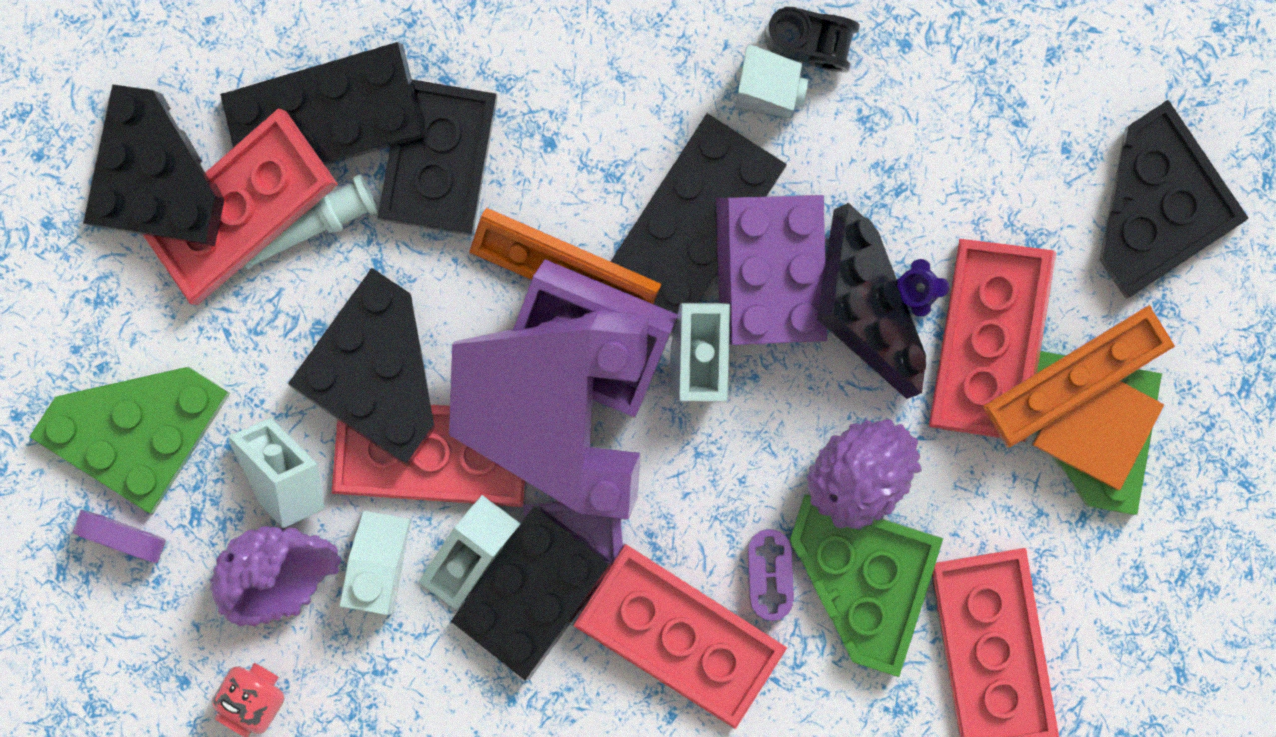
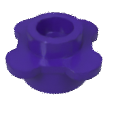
M925 259L914 260L911 263V270L906 271L897 279V287L901 293L902 302L910 306L912 313L916 316L928 315L931 312V305L939 297H945L949 291L948 281L945 278H938L931 271L930 263ZM919 283L925 286L923 292L917 290Z

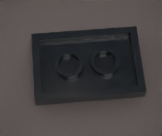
M412 79L426 137L390 147L378 219L473 236L498 96L496 93Z
M539 505L533 506L451 622L525 681L529 680L614 563Z

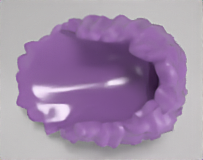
M891 419L874 423L865 420L861 425L858 423L850 424L849 430L844 431L841 436H831L826 446L819 450V456L816 457L815 464L809 467L810 472L807 475L809 495L811 496L810 503L817 507L820 514L831 516L832 522L837 528L848 526L849 528L860 530L865 526L871 525L873 520H880L884 515L891 514L895 510L896 503L903 499L904 494L910 492L909 488H911V481L914 478L913 473L922 471L921 465L917 462L920 459V454L916 450L917 438L911 436L910 432L902 424L895 426Z
M262 526L257 530H248L239 537L230 540L227 549L222 551L216 559L217 564L213 568L214 575L210 579L212 583L210 587L212 598L219 607V614L225 615L231 624H237L241 627L244 625L255 627L260 623L269 624L272 619L279 621L283 615L286 617L291 615L298 616L300 615L301 605H309L311 603L310 595L316 592L317 584L326 575L338 574L339 567L337 565L341 563V557L338 556V548L328 540L321 539L318 535L309 536L299 532L296 528L289 527L285 529Z

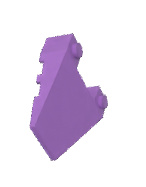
M595 311L571 320L561 322L553 320L540 323L537 327L519 331L510 329L454 341L452 344L449 435L579 514L629 520L638 498L640 453L590 447L594 377L638 381L646 363L649 316Z

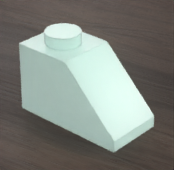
M747 45L735 109L791 118L794 106L804 107L809 79L800 78L802 64L757 46Z
M680 303L670 353V394L677 400L728 401L729 303Z
M272 418L229 436L230 445L259 504L282 528L300 522L325 509L318 464Z
M481 495L453 528L419 583L455 610H458L517 530L520 523Z
M363 510L348 559L340 607L383 615L394 613L411 519Z

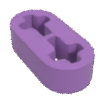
M80 510L72 532L82 538L154 563L159 562L166 543V539L86 510Z
M766 529L756 533L748 544L749 597L751 607L758 616L764 620L775 621L788 615L793 607L792 549L789 540L784 534L777 530ZM769 536L773 537L775 545L783 547V555H777L774 558L775 572H766L765 558L756 556L755 552L756 547L763 546L765 537ZM775 577L777 593L785 594V603L777 604V612L773 613L768 612L765 604L758 603V595L766 594V578Z

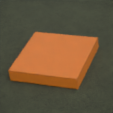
M1118 381L1041 428L1031 445L1118 491L1121 490L1165 404Z

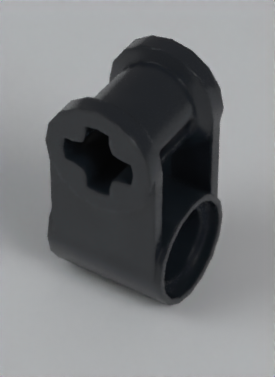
M786 6L778 9L772 15L765 29L764 40L768 49L777 55L806 62L829 71L849 72L851 66L850 62L847 61L853 34L859 32L860 24L842 16L820 14ZM781 22L793 23L799 30L800 39L792 43L782 41L776 34V25ZM834 35H835V36H836V41H835V45H834V50H833V52H832V51H831V48H832V44H833V40H834Z

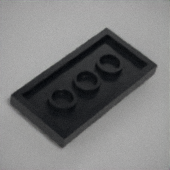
M399 42L220 94L233 148L278 108L288 113L324 165L426 137L404 46Z
M707 113L610 262L661 283L662 285L654 303L656 306L678 314L680 303H698L718 273L716 198L767 197L787 164Z

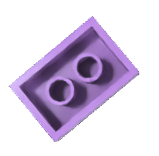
M824 195L716 198L719 303L730 304L729 344L746 345L827 341V328L817 320L825 270Z
M544 260L532 278L513 331L537 327L540 323L553 320L561 322L580 318L586 313L595 311L648 315L646 363L638 381L594 377L592 400L636 417L678 314Z

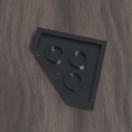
M112 84L83 223L93 227L215 246L225 199L217 185L210 182L200 165L202 160L185 131L179 129L169 112L171 108L163 94L151 89Z
M1169 100L1127 126L1124 131L1099 260L1126 299L1249 219Z
M847 203L833 210L817 320L903 397L909 399L922 394L926 354L909 309L902 302L901 293L897 287L898 281L878 230L868 218L862 216L850 203Z
M371 268L291 378L288 385L408 467L435 429L411 293Z

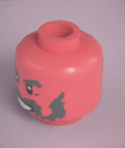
M255 662L250 670L241 666L231 668L212 698V706L218 712L214 719L243 737H249L251 732L255 734L264 733L285 700L283 692L274 686L279 677Z

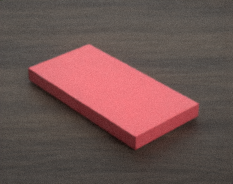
M278 108L205 172L210 182L217 185L225 199L215 246L148 235L143 236L188 302L193 305H199L331 192L338 183L288 113Z
M959 239L929 427L1000 438L982 406L1035 375L1038 371L1056 260V252L1054 250Z
M431 405L435 429L408 467L337 419L332 494L475 504L480 496L483 495L499 506L523 507L526 481L449 435L450 406Z
M624 543L613 560L614 564L586 602L574 621L573 626L736 729L787 647Z
M1026 548L936 562L932 573V582L959 737H1059Z

